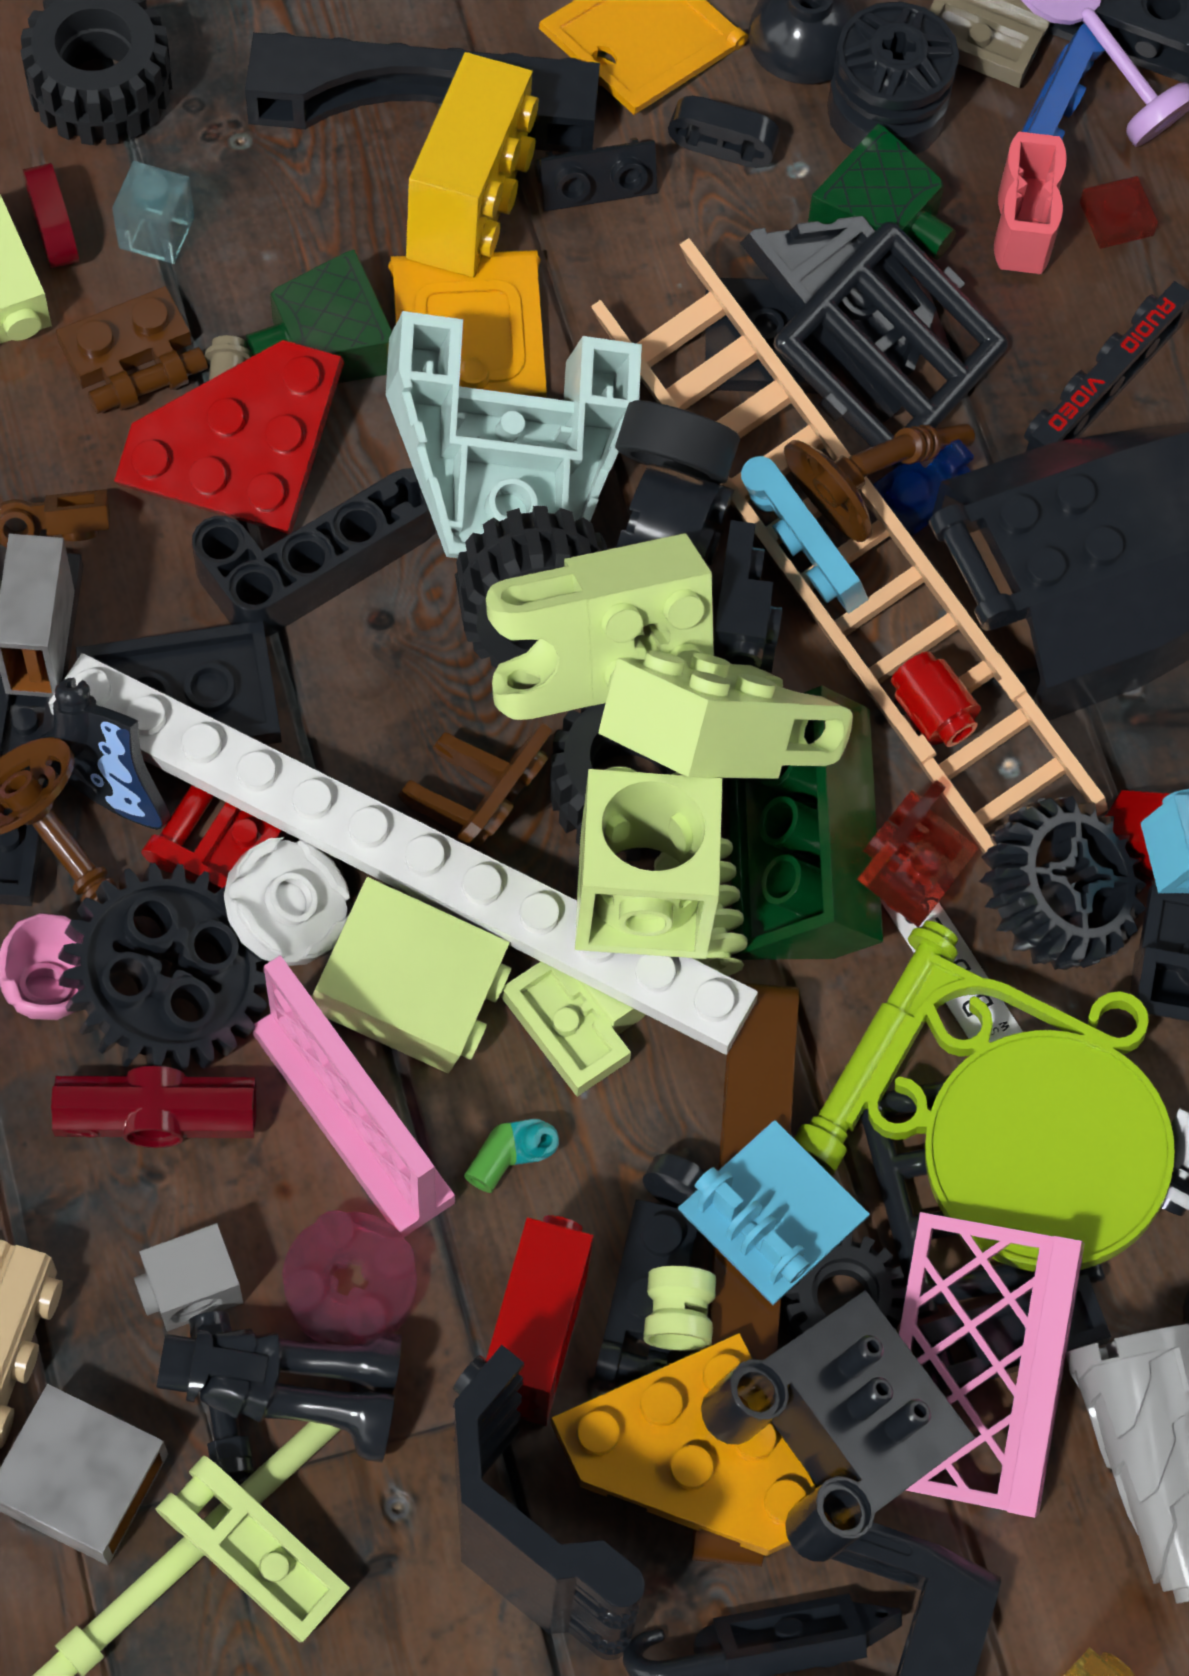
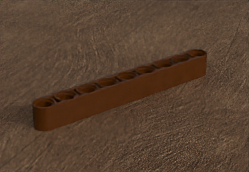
M740 982L758 991L757 1002L726 1055L718 1171L774 1120L791 1135L799 1003L798 987ZM713 1245L711 1273L716 1275L717 1280L715 1299L709 1304L708 1318L713 1323L712 1345L740 1333L752 1359L765 1360L777 1351L780 1300L772 1305ZM693 1529L692 1561L762 1567L764 1555L740 1546L741 1543L703 1529H700V1531Z

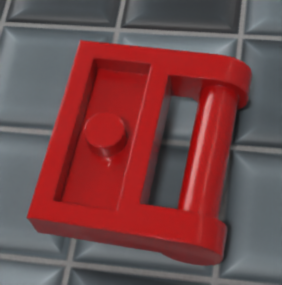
M191 785L160 835H151L141 854L148 862L156 863L158 868L165 872L171 873L177 864H183L185 878L194 883L204 871L208 872L209 884L207 889L217 893L226 886L228 873L245 852L269 838L284 839L287 833L226 802L196 850L192 852L182 846L214 796Z

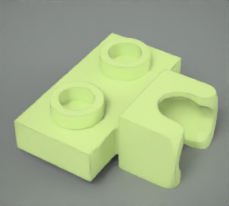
M541 961L504 985L501 992L503 1001L577 1097L630 1061L631 1051L618 1035L646 1015Z

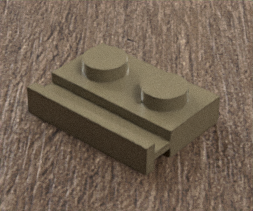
M934 0L929 11L943 19L955 35L959 52L958 64L1017 88L1020 87L1051 24L1050 21L1034 14L1021 0Z

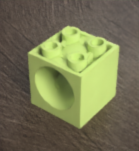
M627 767L588 770L580 835L575 950L698 959L707 958L719 899L722 778L686 777L678 772L671 775L641 773ZM631 848H651L670 855L681 865L668 870L649 871L633 867L622 861L615 854Z

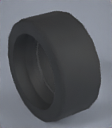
M634 400L628 403L615 448L619 453L648 466L650 463L660 466L665 465L708 481L722 484L728 480L740 437L737 432L729 427L690 411L651 401Z

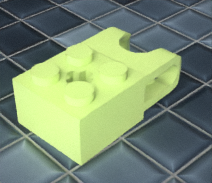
M686 533L564 559L565 567L505 579L493 584L487 592V617L500 635L509 640H537L527 653L499 664L493 674L494 705L511 719H534L606 703L617 658L645 659L647 651L672 654L688 662L691 661L693 653L714 656L712 572Z
M647 651L645 659L617 658L598 733L686 777L779 778L782 765L827 766L839 761L850 737L853 715L850 709L822 696L783 688V680L752 665H734L722 658L702 653H693L691 661L688 662L672 654ZM825 720L826 728L820 738L812 744H808L804 738L805 727L808 721Z

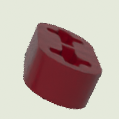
M52 163L23 169L29 200L50 269L80 262L73 231Z

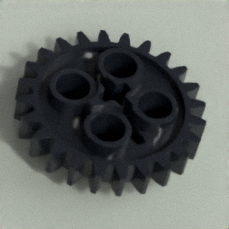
M150 863L144 873L143 882L139 881L130 868L125 869L119 878V889L107 880L101 882L96 890L99 902L85 897L77 909L84 921L71 919L64 932L76 943L64 945L58 954V959L75 967L64 971L58 982L59 986L78 988V992L70 998L65 1008L67 1012L87 1011L89 1016L79 1030L82 1035L100 1029L105 1034L98 1050L100 1053L103 1054L109 1051L116 1044L124 1047L122 1066L128 1067L138 1054L146 1055L147 1066H161L164 1058H169L172 1068L184 1072L188 1067L190 1055L192 1054L202 1069L207 1068L214 1060L213 1047L227 1057L237 1047L233 1034L246 1039L255 1028V1025L247 1015L260 1016L266 1009L268 1003L255 993L267 990L265 973L256 971V969L266 965L268 961L261 959L241 943L228 921L224 901L226 886L215 894L208 891L209 873L206 871L197 878L194 884H191L185 880L183 864H177L169 879H163L157 864ZM136 916L152 918L159 925L162 936L158 938L145 937L136 929L133 918ZM203 941L215 946L220 953L221 963L210 964L201 960L195 952L194 942ZM119 943L125 952H116L112 944ZM161 959L172 963L170 968L171 978L160 974L162 969ZM118 972L127 974L136 982L138 994L134 996L121 995L112 987L109 975ZM212 983L218 986L219 993H213L206 984ZM181 998L191 1002L197 1009L198 1021L187 1022L178 1018L172 1011L171 999Z

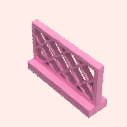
M280 955L264 965L271 1014L254 1024L253 1036L401 1240L455 1204V1194Z
M920 1212L899 1336L911 1352L915 1337L925 1352L917 1358L921 1366L929 1360L933 1363L953 1393L946 1398L947 1401L952 1405L958 1400L981 1435L962 1447L906 1489V1491L1006 1510L1009 1513L1034 1518L1039 1515L1085 1243L1074 1239L1053 1237ZM933 1229L961 1234L976 1256L975 1259L945 1280H943L928 1258ZM972 1236L999 1242L985 1252H982ZM1010 1244L1039 1248L1035 1277L1011 1293L989 1262V1259ZM982 1265L1005 1298L971 1320L949 1287ZM927 1270L937 1285L922 1295L925 1272ZM1032 1289L1027 1316L1017 1302V1299ZM942 1292L964 1323V1326L932 1348L916 1325L919 1308ZM1010 1305L1026 1328L1024 1342L1021 1347L1000 1361L977 1327ZM970 1332L993 1366L960 1388L938 1357V1354ZM1021 1357L1017 1383H1015L1005 1367ZM998 1373L1014 1395L1012 1412L988 1429L965 1395ZM1009 1425L1004 1453L993 1436ZM986 1441L1002 1464L998 1494L970 1488L953 1463ZM946 1469L957 1485L932 1481L930 1479Z

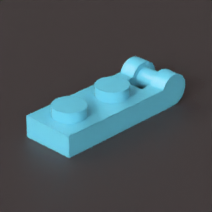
M764 456L749 459L741 470V479L753 504L759 510L765 512L774 511L780 521L772 526L792 556L802 550L814 567L806 572V574L825 602L828 603L837 597L849 614L869 599L858 576L776 464Z

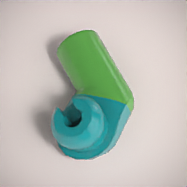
M527 1119L497 1125L490 1132L465 1172L464 1177L476 1188L492 1193L508 1166L539 1162L552 1156L559 1146L558 1132L553 1125L540 1119Z

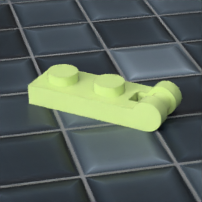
M203 1455L189 1471L193 1478L176 1496L169 1493L155 1508L156 1511L298 1642H303L350 1587L217 1464ZM214 1496L229 1510L211 1528L197 1514Z

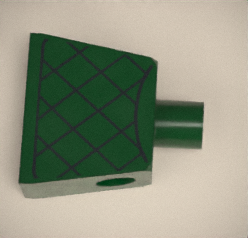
M879 123L812 194L808 222L818 221L822 224H832L837 219L863 216L874 231L885 222H894L923 252L935 260L944 255L956 235L955 229L936 217L944 190L941 178Z
M355 250L347 251L276 287L270 294L274 325L246 334L248 348L253 356L282 340L341 356L344 364L338 383L387 375L389 337L392 331Z

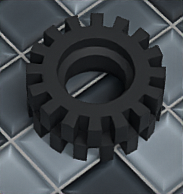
M850 1233L783 1296L780 1309L782 1319H788L789 1326L787 1332L794 1340L827 1317L818 1303L817 1291L826 1279L836 1275L850 1276L859 1281L896 1330L902 1317L907 1288L901 1287L904 1275L900 1266L893 1269L890 1264L893 1255L886 1248L880 1253L872 1249L875 1240L866 1236L863 1237L861 1243L852 1241V1233Z

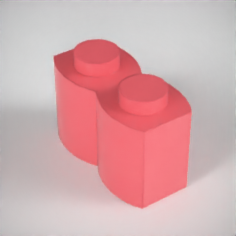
M1018 132L1011 142L998 192V206L1001 217L994 240L995 259L1001 270L1042 274L1049 263L1063 213V202L1059 189L1065 172L1067 157L1065 146L1060 136Z

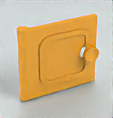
M574 0L539 22V29L570 58L600 63L599 86L604 87L633 115L735 50L741 49L748 40V34L733 25L706 0ZM598 51H604L612 55L615 63L613 61L610 62L606 58L597 57Z
M538 250L494 252L492 257L482 255L474 278L406 259V256H390L391 261L388 264V269L393 277L396 323L402 311L463 319L459 386L535 397L547 396L538 268L541 259L538 255Z

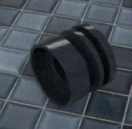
M898 1L876 3L860 10L843 26L836 49V59L833 67L834 74L830 85L827 108L830 125L844 144L854 150L878 123L893 134L914 155L927 150L941 135L959 61L956 37L945 21L925 7Z

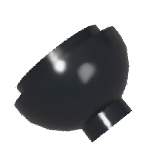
M759 0L749 23L748 40L750 49L764 69L785 81L798 84H817L832 80L836 49L842 28L858 11L851 0Z

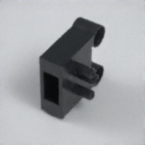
M866 1290L765 1360L750 1359L740 1363L710 1389L704 1396L701 1405L702 1419L708 1431L716 1439L726 1444L739 1445L747 1442L772 1422L818 1486L793 1506L788 1512L785 1522L786 1535L791 1546L802 1557L817 1562H824L835 1557L865 1535L872 1526L874 1513L975 1438ZM739 1396L748 1403L750 1409L742 1403ZM824 1512L831 1517L835 1527L827 1520Z

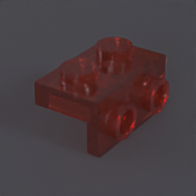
M937 779L923 797L914 790L909 792L888 819L898 828L889 821H886L863 850L873 859L857 878L858 881L884 900L892 910L900 913L916 927H919L932 912L979 849L930 810V807L946 788Z

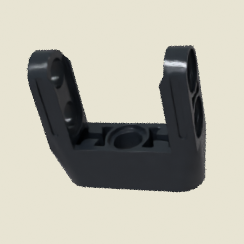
M874 1522L865 1535L831 1558L832 1560L921 1590L895 1676H975L1001 1584L1000 1576L938 1544Z

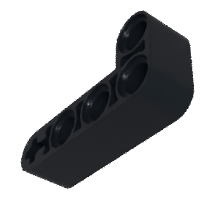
M406 468L393 472L263 551L243 525L236 519L227 516H213L203 520L196 527L192 535V549L196 574L201 585L231 625L263 621L265 637H268L422 545L434 535L436 528L414 469ZM354 534H365L371 537L363 542H353L347 539ZM218 551H230L234 553L232 556L225 559H214L210 557L213 553ZM312 564L320 567L312 573L296 571L298 567ZM254 595L269 598L266 602L259 605H250L243 602L246 598Z

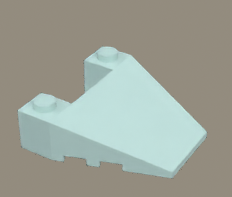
M402 311L389 337L385 395L446 557L458 558L459 552L467 551L465 541L472 533L483 534V524L493 517L498 521L507 518V511L520 508L521 514L532 512L533 506H547L548 513L553 514L559 508L573 512L574 521L584 517L590 522L607 475L612 469L619 452L615 448V444L628 403L639 400L642 344L582 336L566 361L564 400L459 386L463 319Z

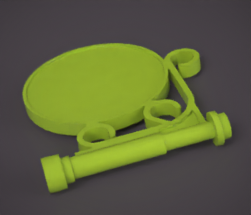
M925 921L921 928H914L908 937L909 944L916 951L887 1002L882 1003L818 1116L813 1117L810 1124H802L794 1139L830 1175H834L847 1152L846 1147L843 1145L847 1138V1130L853 1131L864 1110L868 1109L871 1125L883 1137L901 1140L915 1134H926L925 1162L928 1180L938 1206L945 1217L1082 1241L1085 1245L1080 1270L1112 1259L1135 1243L1152 1224L1164 1203L1174 1167V1136L1166 1107L1147 1076L1123 1055L1137 1049L1144 1041L1149 1023L1146 1008L1132 994L1121 991L1109 992L1099 997L1092 1005L1088 1024L1005 983L982 978L954 964L953 962L958 955L955 948L958 937L950 929L937 922ZM985 995L1002 1000L1062 1031L1034 1030L1021 1032L989 1043L993 1026L992 1014L983 1001L973 996L969 1001V1011L978 1017L982 1028L976 1036L960 1040L948 1034L936 1009L958 997ZM1118 1008L1129 1012L1134 1017L1137 1025L1132 1034L1121 1038L1110 1036L1096 1029L1099 1018L1104 1012ZM927 1022L933 1036L942 1049L952 1055L969 1057L945 1081L936 1096L931 1111L927 1108L926 1096L921 1087L911 1079L897 1077L895 1079V1091L907 1095L913 1100L916 1105V1113L910 1120L904 1123L895 1124L889 1122L881 1116L878 1110L879 1104L923 1025ZM972 1236L982 1252H985L999 1242ZM1010 1244L992 1258L1014 1268L1035 1272L1039 1248Z

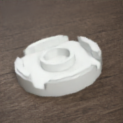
M269 838L245 852L228 873L224 892L228 921L241 943L261 959L272 961L281 955L288 966L307 965L333 949L348 918V916L346 917V901L350 896L347 882L335 862L320 849L301 840L294 843L289 840L281 841L283 838Z

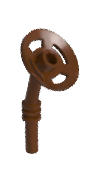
M969 424L936 429L930 425L900 429L893 439L854 454L849 458L840 456L836 461H833L823 452L799 440H792L785 445L784 456L797 483L822 515L847 537L857 542H864L872 535L869 513L858 491L865 485V476L898 462L903 464L920 463L934 459L940 452L969 447L974 443L975 432ZM806 454H808L809 456H811L810 459H809V462H808V459H807ZM841 504H844L848 507V512L841 506Z
M53 737L36 739L14 748L0 757V835L22 825L32 824L76 882L73 886V891L76 895L84 894L81 902L85 897L99 902L96 890L101 882L107 880L114 886H116V882L113 878L105 879L108 875L105 867H96L52 809L55 798L63 790L72 774L75 760L72 750L63 740ZM52 761L61 763L60 776L51 767ZM30 766V771H29V770H22V769H24V768ZM48 779V786L43 788L44 780ZM10 808L13 812L5 816L4 809ZM133 918L136 929L139 931V933L147 937L144 931Z

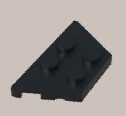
M863 216L837 219L832 224H822L818 221L796 224L791 230L766 233L765 228H758L750 232L740 244L795 313H797L875 231ZM888 251L872 270L930 328L937 308L901 263ZM854 287L838 304L839 308L908 376L915 370L920 353ZM820 323L812 334L883 422L888 420L901 409V405Z

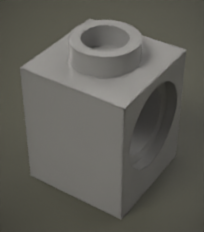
M217 1223L139 1251L146 1273L133 1277L146 1315L148 1316L160 1311L166 1331L189 1324V1319L195 1315L212 1311H224L244 1303L240 1284Z

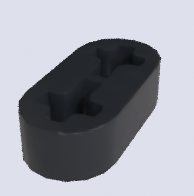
M693 95L685 96L678 100L668 126L670 137L681 147L752 168L765 167L770 164L781 136L777 124L767 116Z

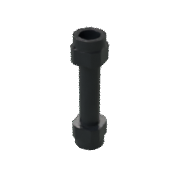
M206 1312L189 1319L191 1338L197 1337L198 1329L206 1330L210 1334L232 1331L228 1312ZM209 1406L214 1441L207 1444L209 1459L217 1464L234 1481L248 1478L254 1473L249 1437L241 1436L239 1417L234 1418L225 1412Z

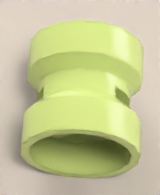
M662 1266L649 1271L647 1292L653 1300V1312L645 1318L644 1341L651 1346L674 1351H699L712 1346L713 1323L707 1317L708 1304L715 1299L716 1275L706 1270L687 1266Z

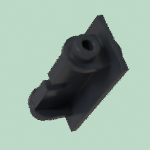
M630 138L629 143L553 155L552 151L545 152V158L534 161L536 178L542 186L544 212L658 193L654 140L639 142L637 138Z

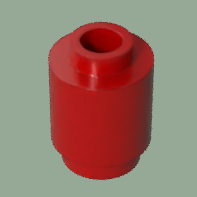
M925 651L906 661L893 674L891 683L897 689L895 699L930 745H938L944 742L947 747H952L965 740L975 731L978 724L974 719L978 716L981 707L945 659L937 660L931 651Z

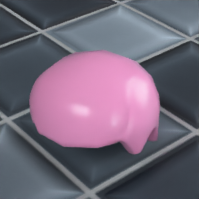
M46 913L33 915L18 921L3 940L0 950L1 991L8 1004L13 1005L18 1013L31 1019L59 1020L74 1013L67 1012L65 1006L70 998L78 992V988L59 986L58 982L64 971L75 967L58 959V954L64 945L76 943L64 933L71 921L67 916Z

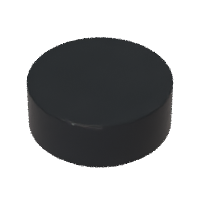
M659 1154L653 1158L642 1180L645 1188L657 1200L670 1207L678 1208L698 1190L695 1184L705 1172L695 1163L681 1156Z

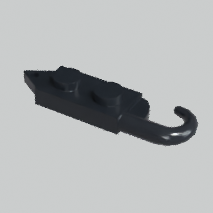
M847 1593L713 1618L714 1624L704 1627L697 1634L693 1644V1655L659 1661L644 1658L643 1653L652 1645L662 1642L665 1638V1633L662 1629L645 1631L631 1639L630 1645L623 1653L622 1662L630 1676H773L814 1667H833L842 1662L867 1658V1648L902 1626V1614L899 1608L853 1602L850 1594Z

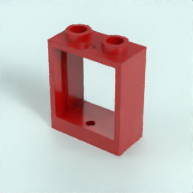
M554 1215L544 1216L542 1221L526 1218L486 1359L488 1361L498 1348L503 1345L524 1362V1367L518 1373L523 1377V1385L517 1391L522 1395V1403L517 1407V1410L521 1412L520 1417L522 1420L544 1426L548 1425L588 1279L594 1236L582 1232L583 1227L579 1223Z

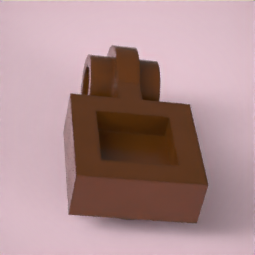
M107 489L46 495L45 502L29 503L20 499H11L0 504V544L6 548L9 534L39 536L40 531L46 529L47 536L61 534L65 541H84L97 537L99 530H109L110 509ZM11 518H20L25 521L27 527L22 531H13L6 526L5 522Z

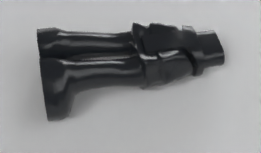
M251 1328L212 1334L206 1330L198 1329L196 1338L165 1334L156 1388L186 1392L187 1402H195V1398L200 1392L201 1402L234 1418L244 1414L260 1423L264 1418L308 1421L333 1426L351 1434L359 1457L366 1461L382 1463L395 1398L393 1391L399 1370L402 1335L379 1333L365 1344L335 1345L303 1343L279 1338L276 1332L255 1335ZM280 1372L350 1381L358 1383L372 1392L315 1389L278 1382Z

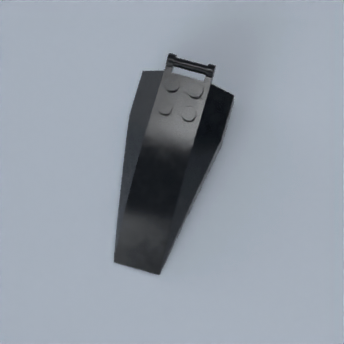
M1189 422L1054 442L941 481L929 525L937 540L946 542L978 605L974 613L983 630L998 629L1026 618L1030 628L1041 680L1033 701L1048 721L1140 688L1189 660ZM977 530L981 531L1013 594L1000 593L970 533Z

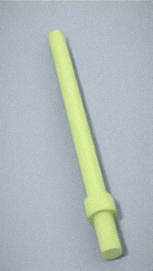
M308 1422L240 1486L261 1504L341 1429ZM221 1502L203 1521L213 1528L229 1509ZM184 1536L84 1629L81 1630L78 1626H75L55 1645L58 1652L32 1676H74L76 1673L80 1676H85L104 1658L100 1651L205 1555Z

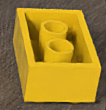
M467 52L464 53L409 177L406 259L474 278L482 255L492 257L500 233V222H497L500 213L510 214L518 189V180H515L518 171L525 173L528 171L534 154L536 140L535 138L528 137V132L532 130L539 105V98L531 96L533 70Z

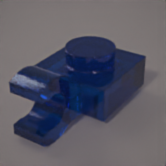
M957 439L940 451L926 468L921 463L903 464L876 481L873 486L912 537L929 524L941 481L970 472L971 470L966 465L974 459V455Z

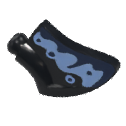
M75 678L64 679L55 688L56 700L53 703L54 729L46 732L40 738L53 737L61 739L72 750L75 760L68 783L97 804L125 819L151 829H161L170 820V814L144 763L140 750L138 720L96 705V699L90 695V686L86 681L81 680L76 685ZM52 761L51 767L60 776L61 763Z

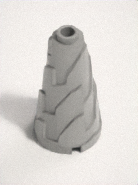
M1189 1324L1115 1338L1114 1342L1106 1344L1105 1348L1099 1349L1098 1343L1066 1353L1070 1374L1081 1391L1107 1468L1112 1469L1127 1515L1139 1536L1153 1583H1160L1163 1592L1173 1590L1176 1604L1189 1601Z

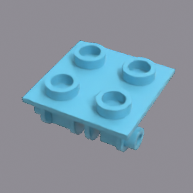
M775 1120L719 1171L712 1167L705 1172L695 1184L698 1190L678 1207V1210L772 1305L777 1303L870 1215Z

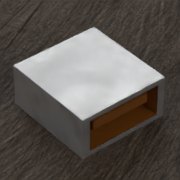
M9 534L0 589V674L6 694L52 697L56 686L62 681L74 599V587L64 538Z
M47 1384L0 1467V1512L109 1566L168 1456L164 1441Z

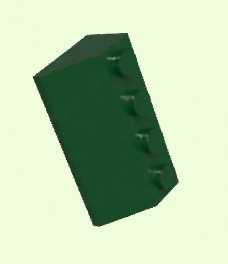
M822 685L806 691L804 694L822 696L850 709L853 715L850 737L839 761L827 766L782 765L779 778H727L729 835L733 846L730 860L736 866V876L731 879V885L740 891L739 901L732 905V909L739 910L743 913L744 917L743 924L733 929V933L743 934L747 937L748 943L747 947L734 954V957L742 960L835 959L883 942L870 709ZM825 720L808 721L804 733V738L808 744H812L820 738L826 728Z

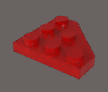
M285 340L272 345L133 422L114 482L122 487L290 535L293 532L344 360L341 356Z

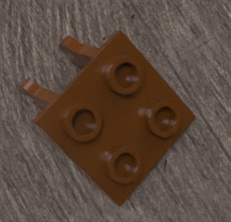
M542 723L512 755L508 762L459 740L449 733L444 732L433 746L434 751L447 762L464 768L491 786L474 811L411 780L402 788L398 797L411 809L418 813L426 814L454 832L455 836L453 839L478 850L488 836H492L514 807V804L511 802L524 786L527 787L549 758V755L540 748L553 730Z

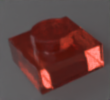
M1138 176L1083 189L1080 204L1100 249L1154 236L1158 221Z

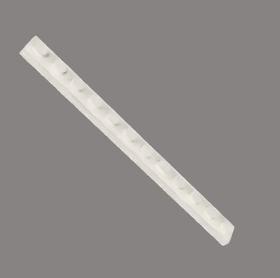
M81 653L65 679L75 678L76 685L81 680L86 681L90 686V695L96 699V705L138 720L140 750L144 761L434 908L510 942L509 945L725 1055L728 1054L757 1002L758 991L692 958L575 950L577 900ZM55 693L48 702L53 715V703L56 700Z

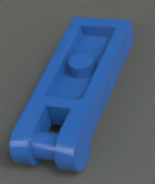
M1085 23L1082 24L1072 37L1070 43L1057 56L1021 132L1060 136L1063 139L1065 131L1057 126L1063 115L1069 118L1078 106L1086 90L1085 86L1079 84V80L1090 70L1094 60L1098 59L1105 51Z

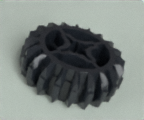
M1073 796L1059 797L1055 800L1050 797L1048 799H1038L1028 804L1027 808L1023 806L1011 812L1008 818L1004 819V824L997 827L995 832L990 835L994 846L988 848L987 852L981 856L992 870L986 872L979 882L991 888L994 896L989 899L984 907L998 909L1002 920L996 931L1008 932L1011 930L1014 934L1012 951H1026L1030 949L1033 964H1047L1051 962L1054 970H1067L1072 967L1087 968L1099 963L1101 959L1115 955L1119 949L1124 947L1123 941L1129 939L1133 933L1138 931L1133 919L1138 918L1139 914L1146 908L1135 895L1141 893V890L1147 883L1136 878L1133 869L1136 868L1142 859L1129 857L1125 845L1131 835L1116 836L1113 832L1114 816H1101L1097 818L1094 802L1077 805Z

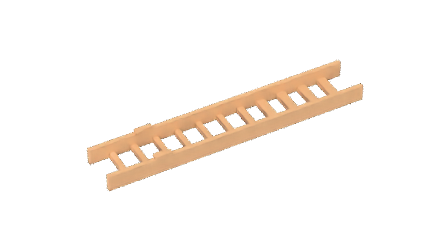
M690 238L679 244L687 263L709 293L637 342V344H642L640 380L656 402L686 410L729 378L759 359L774 381L716 422L734 430L742 438L792 403L807 426L764 455V457L771 459L784 476L791 472L784 456V447L792 440L802 441L820 451L825 448L834 461L840 456L849 458L851 455ZM601 300L591 306L599 323L611 340L632 343ZM726 315L741 337L665 389L651 370V367ZM741 472L733 478L728 476L727 482L720 484L734 489L731 501L734 510L743 522L756 523L755 539L765 549L773 564L983 854L987 852L988 848L994 846L990 835L985 830L1064 774L1069 777L1087 803H1095L1097 816L1108 810L1106 799L867 476L864 477L865 485L858 491L863 501L877 518V521L871 524L872 535L864 542L850 539L837 549L847 563L850 564L890 536L912 567L869 596V600L849 614L846 612L835 621L812 591L815 587L806 572L814 566L812 565L801 574L797 571L779 546L782 541L772 527L780 519H776L765 527L748 503L751 497L741 479ZM809 498L803 500V503L815 519L822 515ZM925 583L947 614L868 668L846 636L916 587ZM959 629L982 660L978 665L960 676V680L971 693L995 677L1018 710L943 762L937 764L933 758L937 755L933 747L923 734L920 736L916 734L915 731L918 730L916 725L907 714L903 716L880 684L891 677L906 661L917 654L930 650ZM1030 725L1054 759L973 813L950 780Z

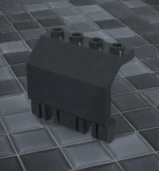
M501 1345L488 1361L481 1355L477 1356L462 1372L453 1387V1390L459 1394L453 1405L455 1409V1420L453 1423L455 1425V1437L453 1441L455 1442L461 1562L549 1635L569 1632L598 1657L605 1660L618 1659L623 1656L624 1651L630 1645L632 1631L634 1630L639 1612V1603H641L645 1582L639 1569L603 1540L570 1544L558 1543L482 1480V1477L520 1433V1429L515 1425L521 1419V1412L517 1410V1407L522 1403V1395L517 1391L523 1385V1377L518 1373L524 1367V1362Z

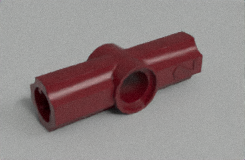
M165 1066L133 1068L128 1071L127 1076H55L51 1098L52 1131L55 1137H123L126 1142L132 1145L147 1148L176 1146L182 1143L183 1138H254L257 1120L255 1077H186L184 1072Z

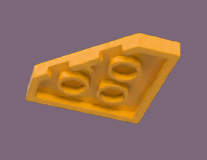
M740 1333L551 1418V1426L581 1488L606 1497L609 1494L647 1508L646 1512L697 1531L703 1529L739 1542L741 1547L765 1556L791 1545L787 1538L785 1527L788 1512L795 1504L816 1489L809 1473L772 1422L749 1441L735 1445L726 1444L716 1439L708 1431L702 1419L701 1405L704 1396L740 1363L752 1359ZM739 1396L742 1403L750 1409L748 1403ZM824 1512L827 1520L831 1523L832 1520L830 1516L826 1512Z

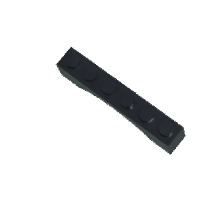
M253 32L245 85L248 124L307 129L330 116L365 105L391 101H425L442 104L462 57L467 52L533 70L531 96L539 98V105L532 130L528 132V137L535 138V150L557 152L593 150L600 63L585 62L576 58L551 59L529 57L519 53L495 54L472 52L461 48L438 49L409 46L404 43L381 44L359 42L341 37L325 39L295 36L284 32L275 34Z

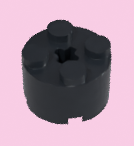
M650 463L633 496L629 510H632V514L626 530H621L616 548L686 533L705 563L712 565L724 532L714 528V522L723 524L733 498L734 489L665 465L660 466Z

